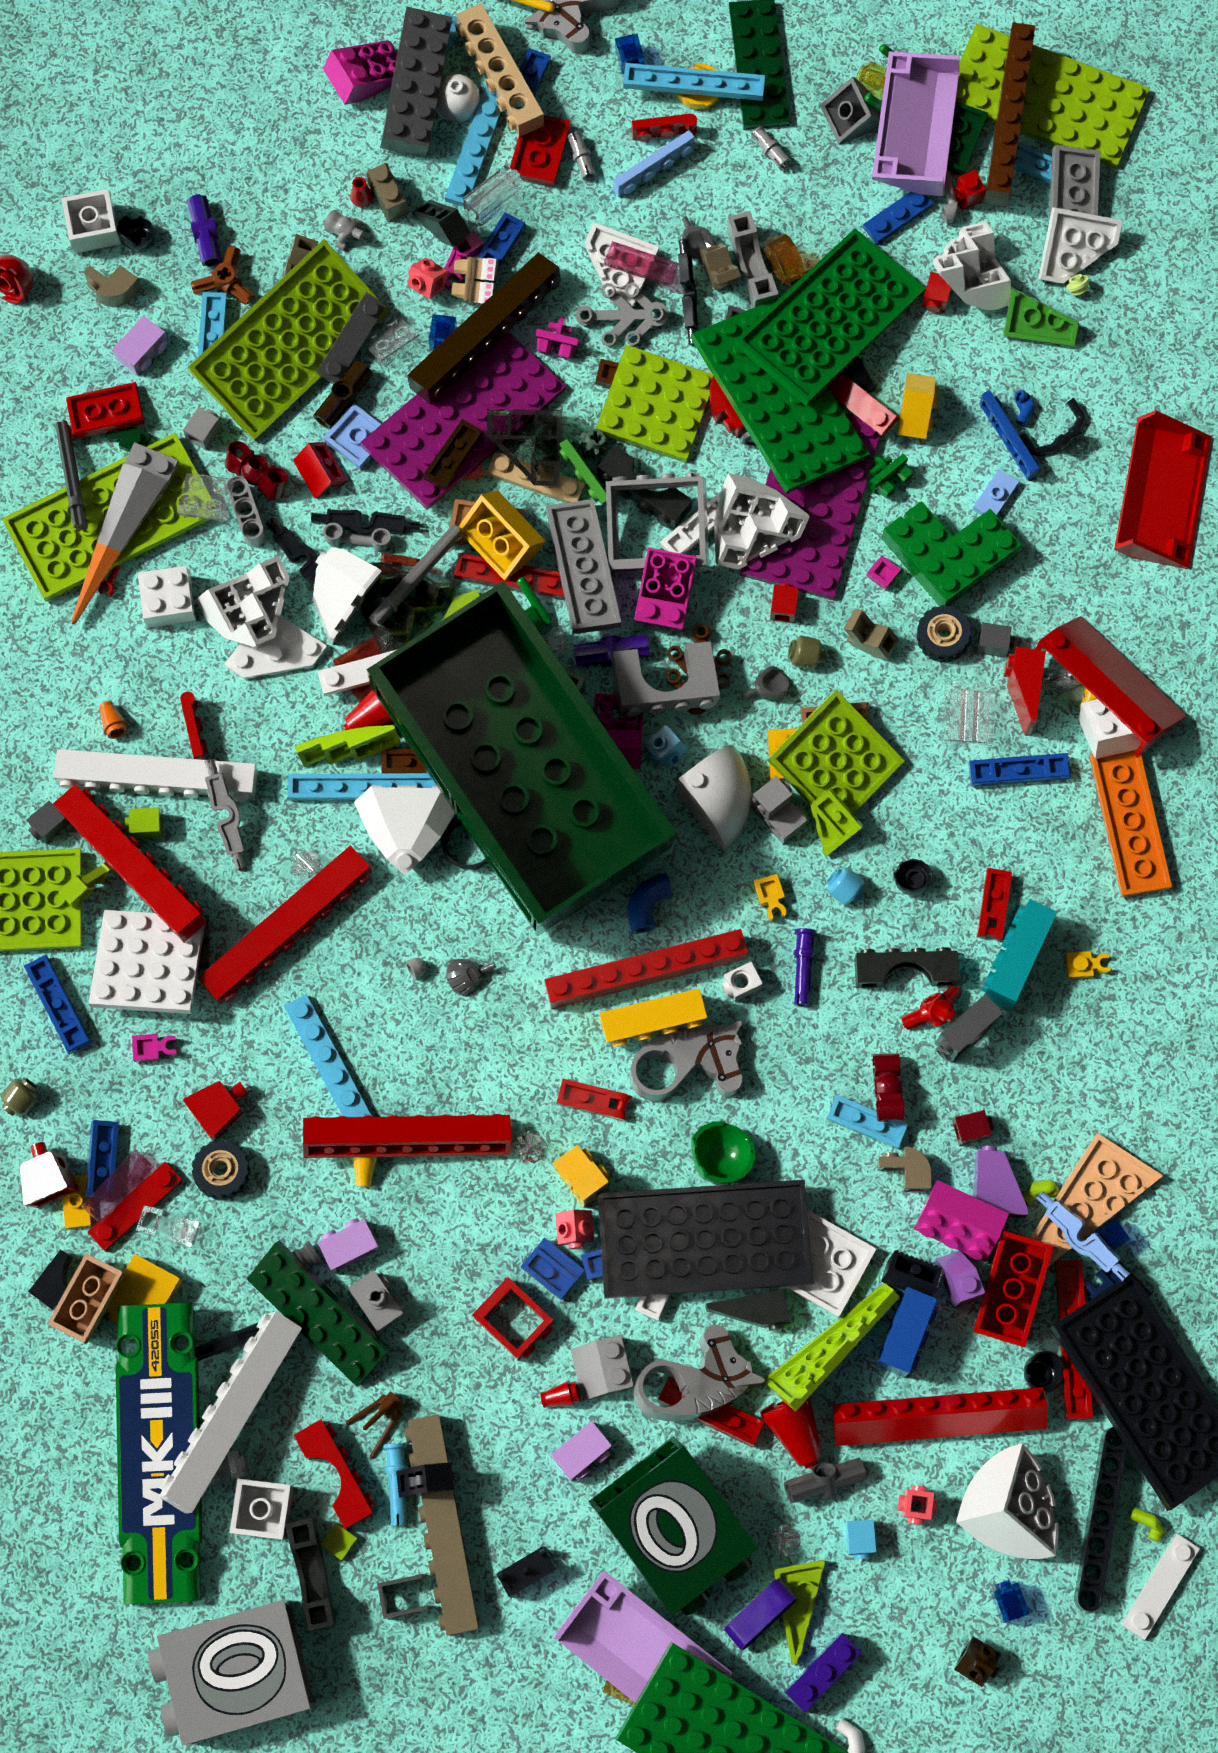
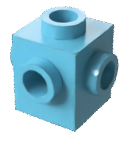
M667 724L659 731L654 732L649 737V740L644 743L650 751L647 753L648 757L656 765L661 763L665 768L677 763L680 757L689 749Z

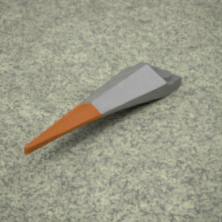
M134 442L126 462L122 465L71 620L73 625L77 623L137 529L171 484L180 464L178 460Z

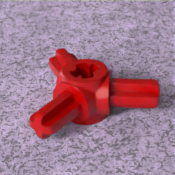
M953 984L944 993H935L925 998L921 1002L920 1009L901 1018L904 1028L910 1030L926 1022L934 1027L946 1022H953V1016L956 1014L953 1004L961 997L962 989Z

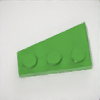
M1013 287L1011 288L1003 336L1075 346L1079 326L1078 320Z
M572 437L567 438L559 444L562 448L559 452L566 462L571 461L576 467L574 473L581 482L586 481L590 489L588 492L595 502L600 501L602 504L605 503L606 487L599 480L594 470L590 471L588 460L583 456V453L575 450L573 447L576 445Z

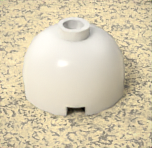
M451 74L444 77L440 83L436 105L438 114L447 121L464 122L471 119L475 115L480 102V92L475 82L461 74Z

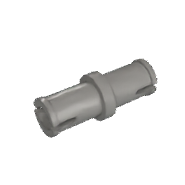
M762 126L752 132L751 138L763 149L762 153L766 157L771 158L779 170L785 169L790 164L791 159L779 147V142L773 140Z
M575 131L577 141H575L572 133L567 136V139L570 142L574 153L573 160L579 166L582 179L588 180L587 170H589L592 178L597 173L590 158L591 152L586 148L582 133Z

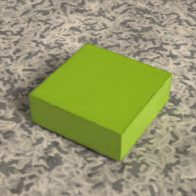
M335 1523L320 1545L343 1561L358 1538Z

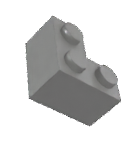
M775 776L753 794L751 809L776 838L784 844L806 827L807 815L800 806L797 805L795 807L791 802L792 789L785 780L780 781Z

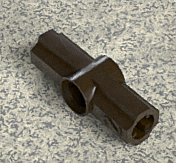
M355 361L343 378L333 384L331 393L313 415L314 419L321 426L331 429L343 412L353 405L355 397L373 375V372L367 365L361 361ZM340 393H348L346 397H338Z

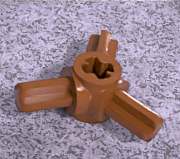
M236 246L227 247L223 263H220L211 272L212 276L191 282L193 293L197 295L216 289L217 293L233 294L244 305L250 304L254 299V294L241 283L242 279L238 276L239 270L236 268L241 250Z

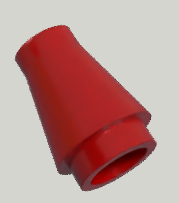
M356 177L352 181L350 200L358 207H365L373 200V192L363 177Z
M568 1380L547 1391L540 1392L544 1408L575 1406V1403L581 1402L580 1391L576 1381L570 1382Z

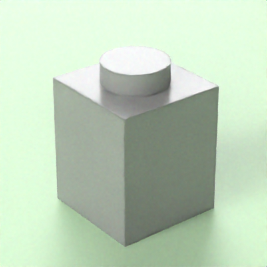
M198 407L183 429L185 438L207 450L222 428L219 416L212 410L207 409L205 411Z

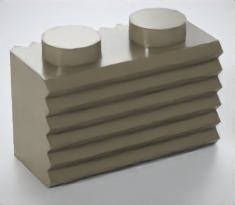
M387 163L368 170L366 173L368 186L373 192L374 198L378 202L386 220L391 222L407 215V200Z

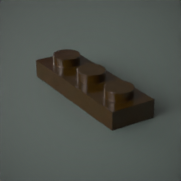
M462 419L423 474V479L444 491L482 437L483 430Z

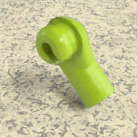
M1135 1507L1131 1514V1520L1151 1529L1148 1533L1150 1540L1158 1543L1161 1542L1166 1529L1155 1515Z

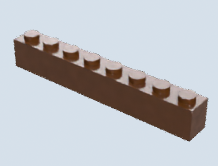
M1012 22L983 203L1005 207L1008 204L1036 25Z

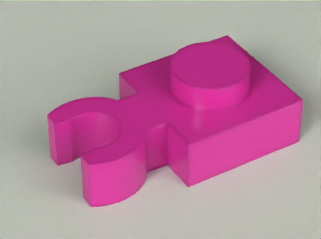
M158 1034L132 1036L134 1063L160 1061V1053H165L167 1056H176L178 1054L177 1050H168L167 1045L170 1042H177V1038L170 1035L159 1041Z

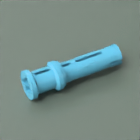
M407 1443L383 1445V1449L386 1450L387 1466L384 1467V1471L386 1474H389L390 1526L398 1525V1514L400 1525L408 1524L406 1498H399L396 1471L408 1468L405 1465V1448H407Z

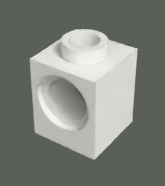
M752 962L724 974V983L721 984L726 996H732L734 1002L762 989L763 985ZM737 978H743L747 981L748 985L744 988H738L733 981Z

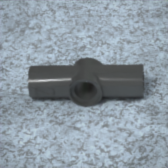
M860 1457L837 1465L823 1462L815 1465L812 1473L786 1480L784 1488L791 1504L814 1496L828 1499L834 1497L838 1493L839 1488L867 1479V1475Z

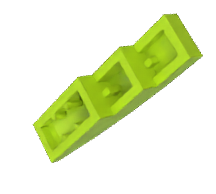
M394 725L344 730L317 737L294 747L303 766L306 767L327 758L330 765L350 756H353L355 762H358L401 744Z

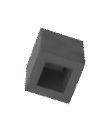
M982 622L979 631L977 653L1006 657L1008 650H1013L1015 636L1011 635L1012 627Z
M50 801L45 803L26 820L31 826L28 829L31 835L37 841L42 838L46 844L70 825Z

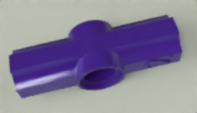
M192 195L187 200L192 220V223H190L195 244L198 245L200 260L203 266H216L222 262L217 241L219 239L214 218L211 217L208 199L206 195Z
M613 635L603 637L597 642L574 645L576 667L596 664L612 666L613 651L638 649L639 658L649 657L647 635L626 638Z

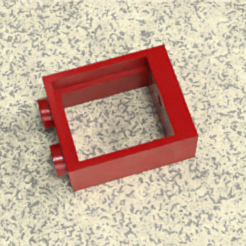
M509 1277L472 1314V1317L517 1360L521 1357L527 1359L536 1349L533 1344L539 1338L542 1340L546 1339L554 1330L551 1326L554 1320ZM512 1291L543 1320L518 1349L486 1320Z

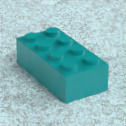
M1029 899L1026 906L1021 904L1011 923L1015 925V928L1010 927L1001 945L1005 950H999L991 966L995 972H989L981 988V991L985 992L984 995L986 994L997 1007L1008 1012L1011 1011L1016 1003L1057 914V911Z

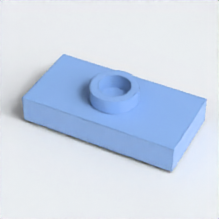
M998 469L972 510L982 515L991 509L998 515L1018 486L1019 481Z

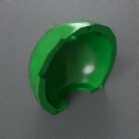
M713 1121L701 1126L693 1135L691 1142L692 1156L698 1174L702 1179L715 1185H730L743 1179L752 1169L756 1158L754 1143L750 1136L740 1128L725 1123L726 1121Z

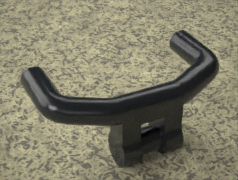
M1072 398L1066 404L1076 416V421L1073 426L1068 428V432L1057 436L1054 442L1036 447L1026 432L1019 436L1031 455L1043 456L1052 454L1059 449L1067 447L1073 439L1076 440L1082 436L1081 429L1085 424L1086 415L1075 398Z

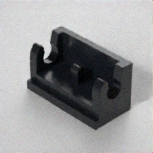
M542 1546L498 1572L497 1577L508 1597H511L556 1569Z

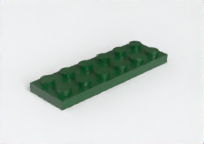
M775 0L729 2L728 8L736 73L765 75L763 101L740 99L743 130L756 129L760 126L763 128L790 126Z
M280 1240L274 1243L247 1277V1280L279 1312L302 1328L300 1332L356 1387H359L391 1350L375 1332Z

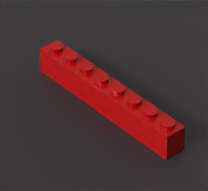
M74 784L53 805L88 844L185 943L207 923L202 916L204 910L195 901L190 903L186 899L189 895L179 884L174 887L170 883L173 880L172 877L163 868L159 871L154 866L157 862L148 852L144 855L140 852L141 845L134 837L130 836L127 838L123 834L126 830L117 820L112 823L108 818L110 813L103 805L96 806L93 803L95 798L86 788L81 790Z
M350 845L198 977V980L220 1005L224 1001L226 1003L230 1002L238 994L236 991L243 985L248 986L256 979V973L262 968L266 970L271 967L279 953L289 951L295 945V939L300 935L305 936L310 933L314 928L313 924L321 918L323 920L332 913L334 905L338 902H345L352 895L351 891L357 885L361 887L366 884L371 878V867Z
M738 929L544 979L551 1009L745 960L747 959L748 951L742 930Z
M445 1114L441 1116H314L303 1118V1158L511 1154L510 1115L468 1114L465 1116H451Z
M1043 1387L833 1404V1431L836 1446L1039 1430L1047 1429L1048 1405Z

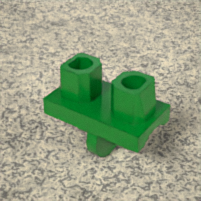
M904 454L900 455L893 462L889 456L885 459L876 456L872 460L874 468L870 470V473L875 477L871 479L872 485L869 489L873 494L878 491L882 496L888 498L896 491V486L890 481L893 477H896L902 484H905L912 478L913 472L907 465L908 458Z

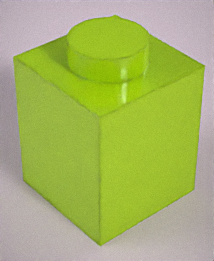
M160 808L129 809V817H125L126 832H129L134 839L163 838V819Z

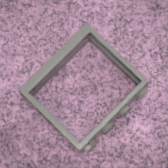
M689 472L685 473V477L676 478L675 474H661V478L651 479V475L636 476L637 480H627L626 476H618L612 478V481H606L608 558L611 571L644 570L646 558L620 559L617 491L698 487L700 555H696L695 567H709L705 477L700 476L699 473Z

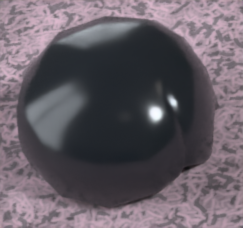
M126 215L118 221L117 232L122 244L132 250L145 249L154 241L155 228L151 221L143 218L141 215L134 219Z
M910 859L900 862L896 871L893 872L897 888L903 894L912 897L925 893L933 880L930 866L923 860Z
M1051 1351L1037 1352L1029 1357L1025 1363L1024 1380L1030 1388L1043 1387L1044 1393L1051 1392L1063 1381L1062 1375L1065 1365L1058 1354Z

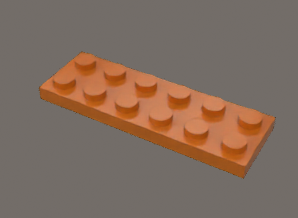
M1136 750L1095 759L1093 753L1089 755L1121 898L1170 890L1172 888L1142 756L1140 755L1137 758L1134 755Z

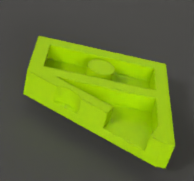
M831 788L810 805L813 817L816 820V829L818 835H820L823 846L822 851L825 857L863 827V824Z

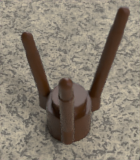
M391 1391L386 1396L383 1394L377 1401L346 1421V1425H350L377 1408L379 1411L363 1426V1430H367L383 1415L387 1419L392 1416L391 1421L370 1454L371 1459L375 1458L396 1422L403 1416L401 1410L405 1405Z

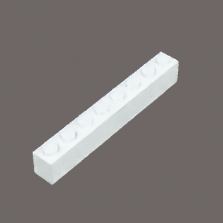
M57 749L53 778L60 787L70 789L76 784L77 786H85L90 791L109 788L110 791L116 793H123L126 789L134 790L135 793L147 795L149 791L159 792L162 796H174V793L184 794L188 798H198L199 795H206L209 798L205 777L209 776L204 762L206 760ZM215 761L218 773L224 774L229 795L235 801L247 802L248 799H255L258 776L256 764Z
M277 1311L271 1312L268 1315L264 1314L257 1325L259 1331L255 1337L251 1336L243 1348L246 1351L241 1360L237 1359L231 1367L230 1373L232 1376L227 1383L223 1382L216 1393L218 1399L213 1406L209 1405L202 1416V1419H204L200 1429L196 1428L188 1439V1442L191 1444L186 1452L182 1451L174 1462L176 1469L171 1476L167 1475L160 1486L162 1492L159 1497L185 1514L192 1513L302 1329Z

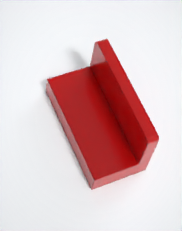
M326 442L308 443L293 460L314 498H320L329 487H342L348 481Z

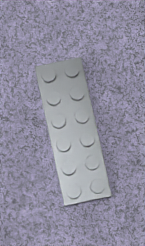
M594 500L546 506L547 519L572 634L620 628V613Z

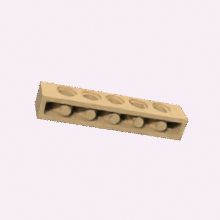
M482 3L457 13V24L455 25L457 34L460 38L464 37L467 52L470 56L474 55L480 75L484 74L487 79L486 85L490 93H495L500 111H505L508 116L506 120L510 129L515 130L518 136L521 137L543 127L544 113Z

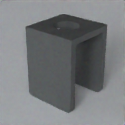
M426 1574L377 1583L383 1619L432 1609L431 1605L389 1613L384 1588L425 1579Z

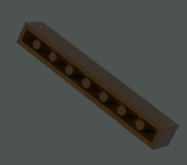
M538 252L407 375L410 389L429 404L441 398L453 383L460 380L462 374L470 367L475 366L480 357L486 352L491 351L497 341L503 336L508 335L515 324L522 321L533 307L538 306L550 291L555 290L561 282L559 267Z

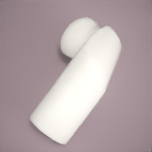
M842 1718L835 1729L848 1738L849 1747L847 1752L864 1753L866 1748L862 1731Z

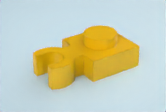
M778 874L754 880L753 885L760 906L768 905V920L773 921V910H779L782 918L786 916V908L779 901L784 900L785 896Z
M1091 951L1065 953L1067 979L1093 978V970L1101 974L1109 973L1111 967L1104 968L1100 964L1101 960H1108L1110 958L1109 954L1103 953L1098 955L1097 958H1092Z

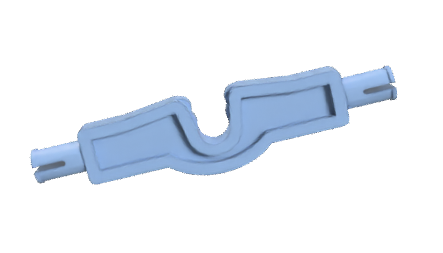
M1045 1191L1039 1194L1036 1199L1048 1209L1045 1214L1064 1232L1066 1241L1074 1250L1081 1254L1089 1255L1105 1272L1112 1270L1121 1281H1124L1130 1275L1118 1263L1121 1258L1107 1245L1099 1234L1093 1233L1086 1240L1080 1239L1079 1233L1085 1226V1221L1071 1211L1061 1200L1054 1202Z

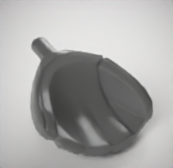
M685 216L682 218L686 227L683 231L682 239L689 240V254L692 256V259H701L699 251L717 245L716 239L706 228L691 226L688 217Z
M770 666L762 670L756 677L754 683L756 688L743 693L742 697L747 699L758 693L762 698H781L789 692L790 684L777 667Z
M452 959L448 962L446 971L448 984L453 991L466 996L481 983L484 978L483 973L496 968V964L492 962L480 968L479 964L468 959Z

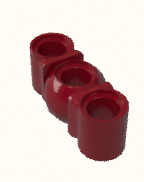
M240 441L231 442L227 449L225 468L237 476L242 475L248 484L258 486L257 490L263 492L264 496L268 499H281L286 488L287 473L277 468L274 464L270 466V463L264 457L254 455L255 451L249 449L245 443Z
M899 1053L873 1054L872 1063L875 1066L873 1068L875 1097L877 1098V1121H904L905 1110L902 1079L900 1077Z

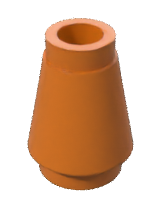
M106 701L100 704L99 709L104 734L108 735L110 739L124 736L127 733V722L113 702Z

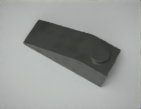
M428 200L412 212L415 219L446 245L458 246L466 240L465 237L471 234L456 208Z
M783 1289L706 1303L705 1306L707 1312L762 1328L769 1327V1331L785 1328L784 1324L789 1322Z

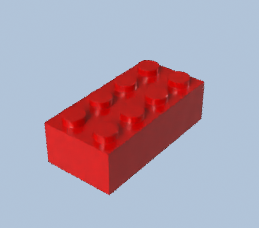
M1005 1229L1002 1230L984 1290L985 1294L982 1297L973 1329L975 1333L1025 1347L1054 1245L1052 1243Z

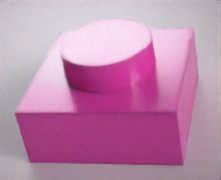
M881 555L867 572L866 577L886 590L900 574L901 569Z

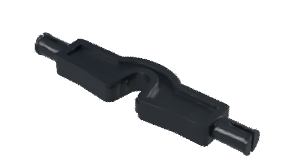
M680 239L678 241L680 249L678 260L680 284L685 290V295L682 297L685 329L688 332V344L694 345L691 335L699 330L697 291L694 281L692 256L689 254V240Z
M328 509L327 514L311 513V523H325L326 525L337 523L343 530H350L354 534L371 536L373 531L378 528L387 529L390 534H404L405 530L420 532L421 525L420 521H406L404 515H392L377 511L371 514L370 522L366 525L361 523L362 514L359 510Z
M271 518L270 522L267 521L265 525L273 532L272 537L274 541L279 545L291 563H295L302 557L308 559L299 572L314 586L316 568L318 566L316 563L318 558L316 553L308 545L299 543L287 527L281 528L274 518Z

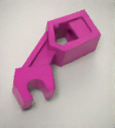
M474 230L470 231L471 234L465 237L466 240L462 244L454 246L444 269L448 270L445 282L448 290L452 289V283L449 281L451 278H457L459 283L463 281L462 274L454 273L455 260H467L468 257H475L481 253V248L484 244ZM467 245L469 250H466L465 253H461L460 250L462 249V247Z

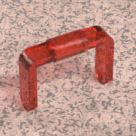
M381 553L380 559L382 564L392 563L414 567L420 561L418 558Z

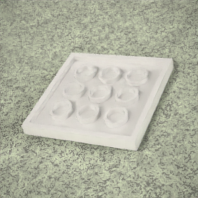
M104 910L89 998L90 1007L191 1014L205 925L183 943L156 913Z

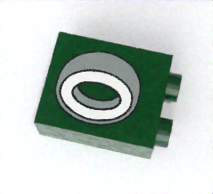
M674 1436L588 1501L672 1616L680 1610L684 1615H690L703 1607L710 1598L707 1589L722 1577L727 1582H731L744 1575L753 1564L749 1556L758 1550V1547L691 1454Z

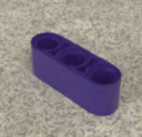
M778 1578L729 1622L724 1631L737 1647L743 1651L778 1620L798 1598L782 1579Z

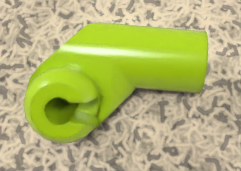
M1050 1179L1032 1182L1022 1195L1026 1205L1030 1207L1043 1191L1050 1198L1055 1197L1059 1192L1056 1183Z

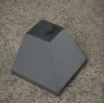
M851 77L820 104L838 144L871 133L879 127L881 113L864 100L865 95L871 92L855 77Z

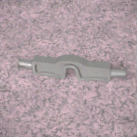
M215 759L206 760L204 762L209 776L205 777L209 792L211 808L213 811L225 809L229 812L227 819L217 822V829L223 840L227 855H232L236 869L246 867L242 856L245 846L239 829L241 822L239 806L229 795L224 774L218 773Z

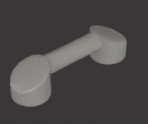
M947 171L944 191L948 204L942 206V214L945 224L955 222L958 202L950 174Z
M329 523L323 529L325 541L332 546H340L342 543L373 546L374 550L382 551L391 543V534L384 528L374 530L371 536L343 534L342 527L337 523Z

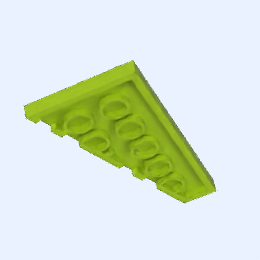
M883 1283L764 1378V1383L796 1412L899 1299L895 1290Z

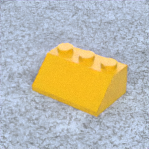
M498 490L481 494L459 525L463 532V537L504 581L531 561L546 542Z

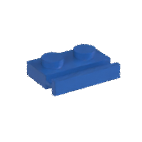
M546 1238L542 1239L540 1244L520 1266L521 1269L560 1300L563 1299L585 1271Z

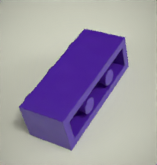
M839 1633L790 1684L784 1693L803 1712H806L861 1652L843 1633Z

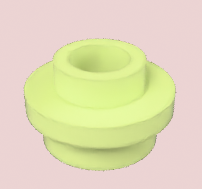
M1082 274L1075 275L1069 279L1066 288L1072 295H1080L1090 288V279L1088 276H1082Z

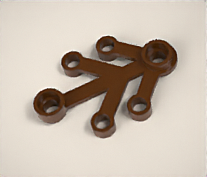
M696 624L692 628L691 638L693 642L700 643L710 640L711 630L706 624ZM702 629L706 633L700 636L697 634V631ZM671 646L668 649V659L675 662L688 676L682 649L679 646ZM721 649L718 651L717 658L714 659L716 671L731 662L732 655L729 650ZM678 651L680 655L678 657L671 656V652ZM726 654L729 658L724 661L720 659V655ZM670 669L667 672L666 681L668 684L673 685L676 689L681 688L685 684L681 680V673L677 669ZM725 672L717 674L719 690L727 688L730 684V676ZM671 674H676L678 676V679L671 680L669 676ZM724 677L726 678L727 682L725 684L719 683L718 679ZM700 707L690 708L687 712L692 715H701L707 709H701Z

